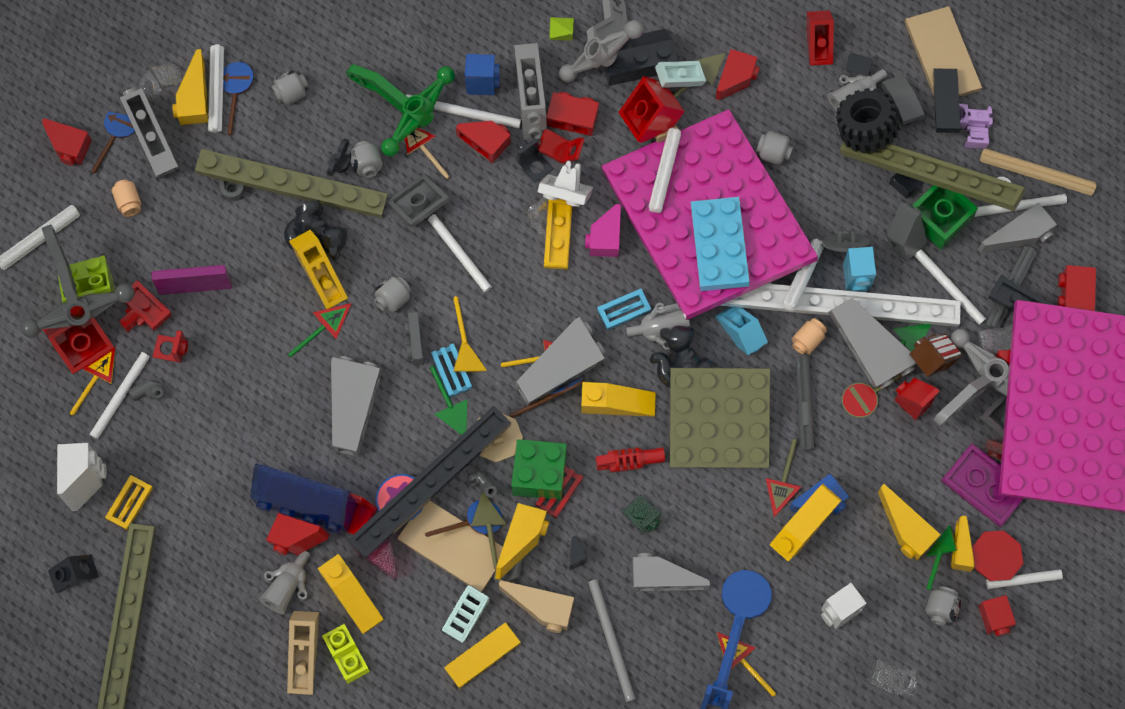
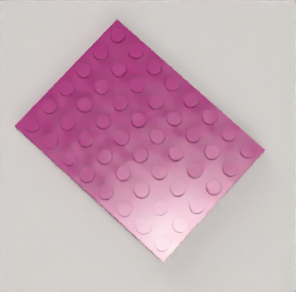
M729 109L681 130L673 169L660 213L649 211V203L665 141L659 143L656 141L601 166L607 181L686 320L818 261L816 252ZM739 197L749 287L700 291L691 201Z
M1021 300L1015 301L999 495L1125 512L1124 315Z

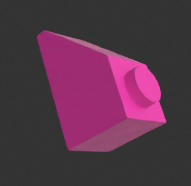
M615 204L591 225V234H586L585 248H590V256H619L621 204Z

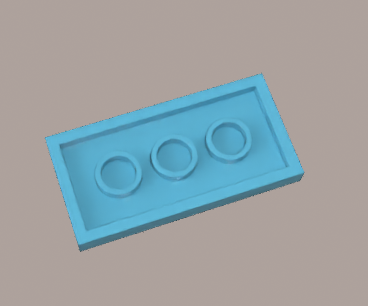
M739 197L691 201L700 291L749 287Z

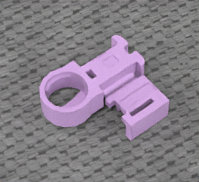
M959 103L962 116L960 117L961 129H966L970 135L967 137L965 148H987L989 144L988 130L993 123V118H990L992 108L988 106L987 110L968 109V104Z

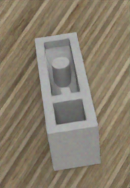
M1038 202L982 241L978 250L981 253L1032 246L1039 241L1043 244L1054 235L1052 232L1057 224Z
M640 553L637 555L638 557H633V592L709 590L710 580L660 557H653L651 553Z

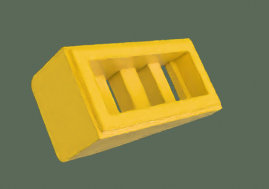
M961 516L956 521L954 541L957 551L952 552L951 568L971 572L975 564L967 516Z

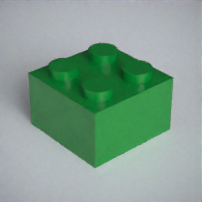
M935 185L912 205L922 214L921 219L926 229V237L940 250L974 218L978 207L963 194Z
M517 439L511 485L512 495L562 500L567 444Z

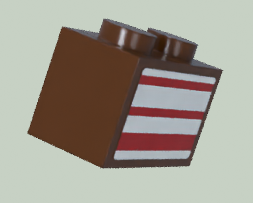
M934 333L928 338L926 336L922 337L914 344L915 349L910 353V356L927 377L946 371L964 356L946 333L940 335Z

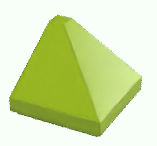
M550 17L549 40L573 41L574 18Z

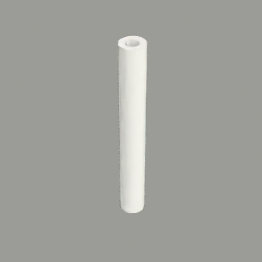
M1061 569L1014 575L1008 581L990 582L986 579L987 589L1060 580L1063 578Z

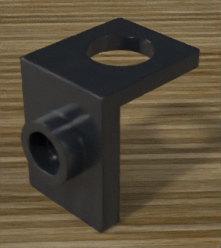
M536 138L523 144L517 150V163L534 183L553 170L539 153V141ZM532 162H541L544 166L543 171L539 174L532 173L530 170Z
M91 554L68 556L48 570L55 593L62 592L77 581L99 577ZM80 561L85 562L89 566V574L81 570Z

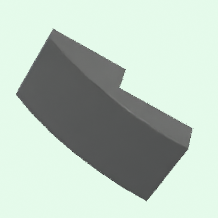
M904 75L882 81V90L888 94V97H892L894 100L898 119L903 125L924 118L925 114L920 102Z

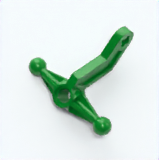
M354 64L346 71V75L361 87L378 93L402 113V118L393 137L385 139L381 144L382 153L389 157L395 156L399 152V143L417 128L425 127L432 122L434 106L444 85L451 84L455 79V72L451 67H441L437 72V80L419 95L407 97L376 72Z

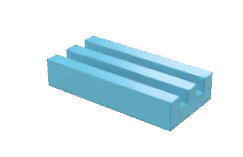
M639 289L597 307V310L606 329L610 330L651 312V307L642 289ZM637 297L640 298L638 302L606 315L605 311ZM642 305L644 306V308H641L628 315H625L621 318L609 322V319H612L616 316H619Z
M454 343L450 344L447 348H440L437 352L436 350L431 352L449 398L472 389L466 372H460L465 383L463 387H461L456 373L453 372L454 368L447 353L452 352L456 362L458 352ZM441 355H443L454 381L455 390H452L439 360Z

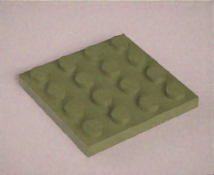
M670 368V467L769 468L770 368Z

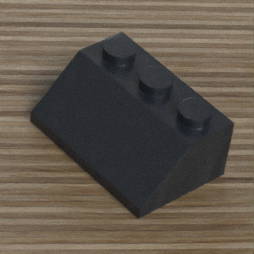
M661 29L643 33L637 39L630 38L617 52L614 63L604 67L608 85L612 86L639 80L643 76H657L655 67L659 62H678L673 40L667 30Z

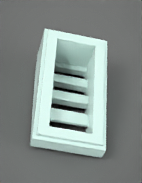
M468 585L442 631L464 643L490 602L489 597ZM469 596L479 601V606L467 600ZM463 605L474 610L475 613L473 615L462 609ZM460 614L470 620L469 623L466 624L456 618L457 615ZM452 623L465 629L464 632L461 633L451 627Z

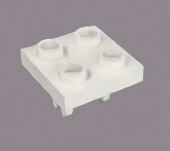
M567 161L558 177L548 174L540 182L538 192L542 193L543 197L547 199L557 200V198L566 200V203L571 206L579 207L580 204L584 205L591 197L593 187L580 184L581 165L577 163L572 169L571 161Z

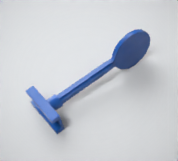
M741 570L734 572L726 579L722 586L721 598L724 606L735 618L717 681H714L713 685L708 684L700 709H706L707 704L728 709L733 691L728 690L727 681L744 620L759 617L767 610L771 602L772 591L769 583L762 575L754 571Z

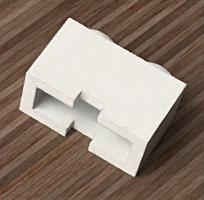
M850 583L825 601L821 608L823 611L821 616L829 627L833 625L835 629H838L861 613L866 602L853 584Z

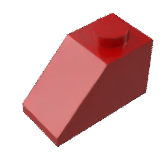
M830 10L809 11L806 13L810 66L833 64L834 19Z
M730 49L715 99H724L749 87L751 79L756 80L760 69L759 66H756L758 57Z
M43 118L42 124L60 161L70 166H73L74 163L82 165L92 141L88 132Z
M493 121L460 123L456 126V136L491 163L511 143L509 130L504 125H497Z
M913 378L909 383L904 381L896 389L898 394L894 401L916 421L934 403L940 391L932 385Z
M278 513L266 541L274 546L273 551L286 556L287 553L299 555L328 540L330 534L320 526Z

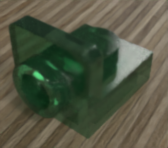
M641 495L622 511L626 518L642 534L647 530L652 532L661 523L659 521L661 512L655 510Z

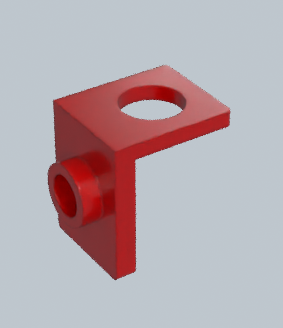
M545 129L538 146V151L559 163L565 164L567 161L572 162L579 159L585 139L580 137L568 141L556 133ZM577 145L575 152L571 155L572 149Z
M177 330L175 337L158 335L153 358L181 363L183 355H186L188 351V341L183 332ZM167 341L173 343L171 354L164 355L161 353L160 346L162 343Z
M343 491L342 495L354 502V505L342 530L354 535L374 516L377 507L363 497Z

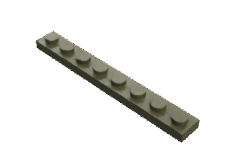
M844 142L840 147L841 155L1014 212L1025 194V187L892 144H886L885 149H877V152L871 153V151L861 153V150L855 152L851 147L848 148Z
M201 149L195 167V174L310 202L319 200L323 205L382 218L387 200V193Z
M129 524L97 709L126 708L156 531L154 526Z

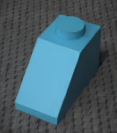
M729 307L715 316L736 346L747 355L757 352L763 345L768 343L758 319L744 309Z

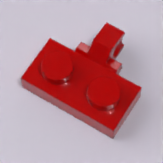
M136 281L131 285L135 292L132 301L124 303L128 306L125 310L127 314L119 321L120 325L129 332L136 324L142 326L146 323L155 331L172 314L139 281Z

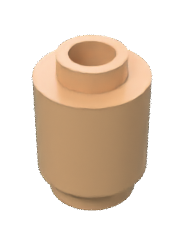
M128 180L116 182L111 191L119 212L124 217L138 214L141 211L140 206L142 203L134 182Z
M814 318L811 321H806L792 337L793 348L802 355L804 353L810 355L825 338L826 327Z

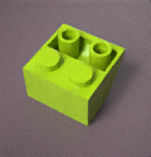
M105 256L70 264L79 297L115 292L112 274ZM59 279L62 302L65 303L67 300Z

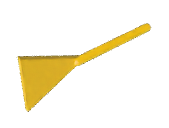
M455 296L453 299L462 343L453 372L487 371L467 343L459 300Z

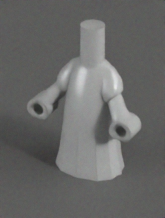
M881 69L872 76L859 74L856 77L841 75L839 84L843 87L827 94L828 101L837 111V108L840 107V102L842 100L846 101L847 95L855 94L854 91L857 90L860 92L864 91L866 88H870V91L877 89L876 84L886 78L887 73L884 69Z
M658 302L653 311L643 318L641 325L626 327L628 337L643 334L646 339L653 342L656 341L664 349L668 350L670 348L665 345L666 342L660 335V329H671L677 325L691 327L690 320L685 319L680 309L658 316L665 309L664 304Z
M304 551L299 554L295 562H287L275 571L265 572L264 580L272 584L258 598L259 601L270 610L284 615L290 599L298 587L297 598L299 601L305 602L308 594L304 585L306 574L303 566L311 555Z

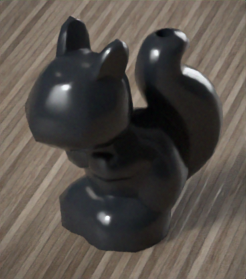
M319 200L311 201L298 207L295 210L296 217L287 224L284 230L287 246L293 250L289 241L311 230L319 239L323 250L328 252L333 260H338L340 258V250L346 244L347 230L343 227H328L326 221L320 217L324 209Z
M677 325L671 329H660V335L665 339L668 348L676 352L673 362L663 352H654L650 357L651 364H658L657 376L665 386L670 388V368H711L713 361L707 357L699 359L696 351L690 347L694 337V329L692 327Z

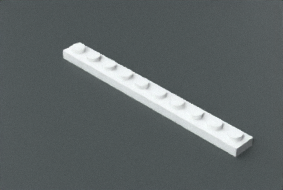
M765 284L719 306L790 312L783 308V301L790 286ZM805 287L796 309L791 311L829 315L828 312L853 298L876 320L958 327L960 325L961 301Z

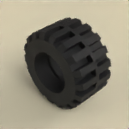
M866 88L861 92L857 90L854 91L855 94L847 95L846 101L842 100L839 104L840 107L836 111L840 136L848 148L851 147L855 152L861 150V153H867V151L874 153L877 152V149H885L886 144L891 145L894 142L893 138H897L899 130L896 105L892 97H888L886 92L880 93L879 89L870 91V88ZM866 119H875L868 123H860Z

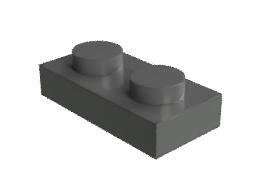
M418 312L408 313L409 321L404 322L405 335L411 338V344H407L408 359H413L414 366L424 365Z

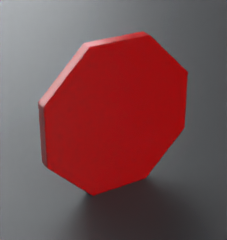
M1005 531L983 532L972 546L974 569L990 582L1011 580L1023 565L1021 544Z

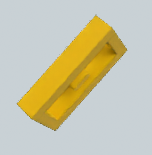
M130 475L107 513L106 520L128 531L129 524H132L153 487ZM134 483L137 484L119 517L115 518L114 515ZM143 487V493L141 494L140 498L138 499L137 503L135 504L126 521L123 522L124 517L126 516L127 512L129 511L130 507L132 506L133 502L135 501L136 497L138 496L139 492Z

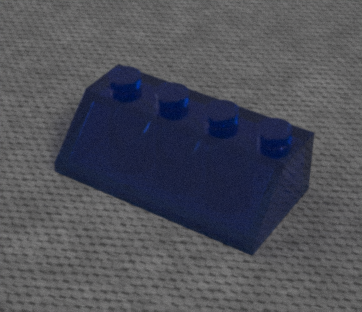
M255 463L250 498L258 509L270 512V509L279 511L280 514L292 518L296 516L302 518V521L314 525L319 523L325 525V529L334 533H339L340 530L348 532L358 506L350 491Z

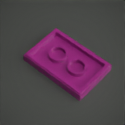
M225 265L151 272L152 281L159 295L232 289V281Z
M973 443L970 444L941 480V482L1000 528L1024 499L999 495L1001 465Z

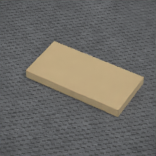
M949 6L905 19V25L933 95L934 68L957 69L959 97L981 91L982 86Z
M429 501L423 507L421 513L408 522L397 538L398 541L482 593L496 572L493 566L489 538L475 532L469 525L426 537V532L463 522ZM494 542L497 560H499L503 547Z

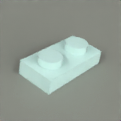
M699 61L659 62L655 67L662 88L702 86L706 82Z

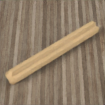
M985 148L980 156V161L1090 196L1096 190V182Z

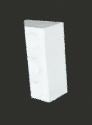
M89 443L58 444L57 494L72 511H78L102 486V478L107 476L106 464L102 463L101 457H98L96 451L92 449Z

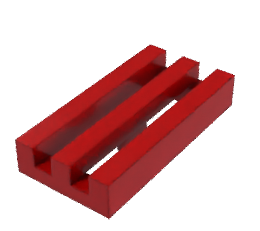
M565 466V473L567 475L564 478L563 490L572 477L576 480L555 511L551 510L557 499L551 498L545 506L543 505L545 498L540 497L535 506L547 511L554 518L558 517L583 479V476L576 474L575 471L568 469L567 466Z

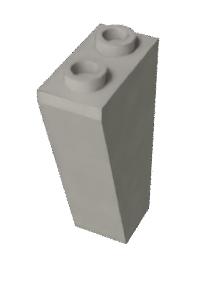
M538 43L514 45L524 140H533L534 138L539 140L542 137L543 131L547 129Z
M134 87L123 92L124 96L120 97V100L156 178L158 179L178 170V165L143 89L137 90Z
M853 298L828 312L873 387L880 386L882 389L894 382L892 377L901 373L904 376L915 369L913 365L916 362L910 356L911 352Z
M580 317L576 318L516 381L515 386L527 406L603 363L605 351L599 342L595 343L591 336L593 334L591 327L586 321L582 322Z
M346 356L332 357V446L335 452L359 457L382 375L380 368H377V365L374 363L363 362V364H360Z

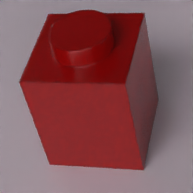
M1007 595L982 601L978 606L988 635L995 633L996 637L1011 633L1010 629L1016 625Z

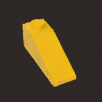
M201 49L195 51L176 93V104L172 105L173 116L178 118L180 125L208 123L205 61Z
M308 230L289 241L325 308L329 309L346 300L348 297L314 233Z
M582 382L581 413L655 417L656 392L609 383Z
M822 484L770 543V546L789 562L801 551L842 500Z
M883 484L878 494L898 544L901 546L900 550L909 559L914 557L918 561L941 534Z
M520 503L517 504L496 566L495 579L500 580L538 545L541 535L546 536L549 522L545 521L547 511Z
M339 554L318 568L321 576L362 634L384 620Z

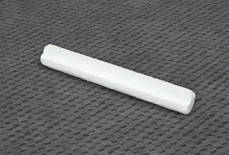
M219 44L210 47L208 131L213 133L222 131L224 47Z
M670 128L668 130L649 203V211L660 213L662 211L681 137L679 129Z
M70 205L0 255V268L6 270L45 242L42 227L52 224L57 233L77 219L80 214L75 206Z
M814 239L811 242V246L819 260L824 248L822 241ZM818 261L798 270L783 301V308L791 312L796 309Z

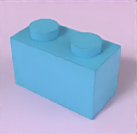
M873 247L848 248L843 262L846 291L867 292V290L871 289L876 276Z

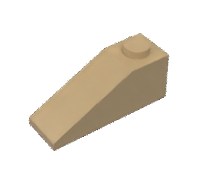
M500 580L499 590L540 624L547 626L546 630L554 633H561L562 630L567 631L574 597Z
M294 611L289 620L287 693L313 695L319 612Z

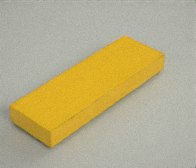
M563 199L548 200L544 268L568 270L572 206Z
M505 622L445 666L444 669L460 689L520 645L521 642Z

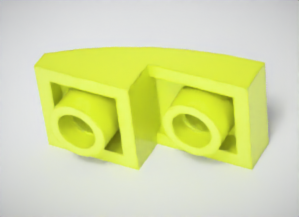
M345 624L322 635L347 684L370 672Z

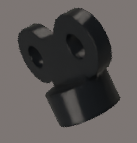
M344 138L338 152L330 158L327 175L332 177L336 172L342 173L348 169L349 160L345 155L349 146L348 139Z

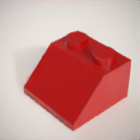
M643 76L618 113L636 140L643 143L673 128L685 111L668 87L662 88L659 80Z
M77 305L71 308V312L75 316H81L85 313L81 306ZM95 318L87 320L82 325L42 329L72 374L114 348Z

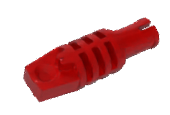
M638 447L608 451L606 455L596 456L597 470H610V473L638 470L647 464L665 463L663 447L641 450Z

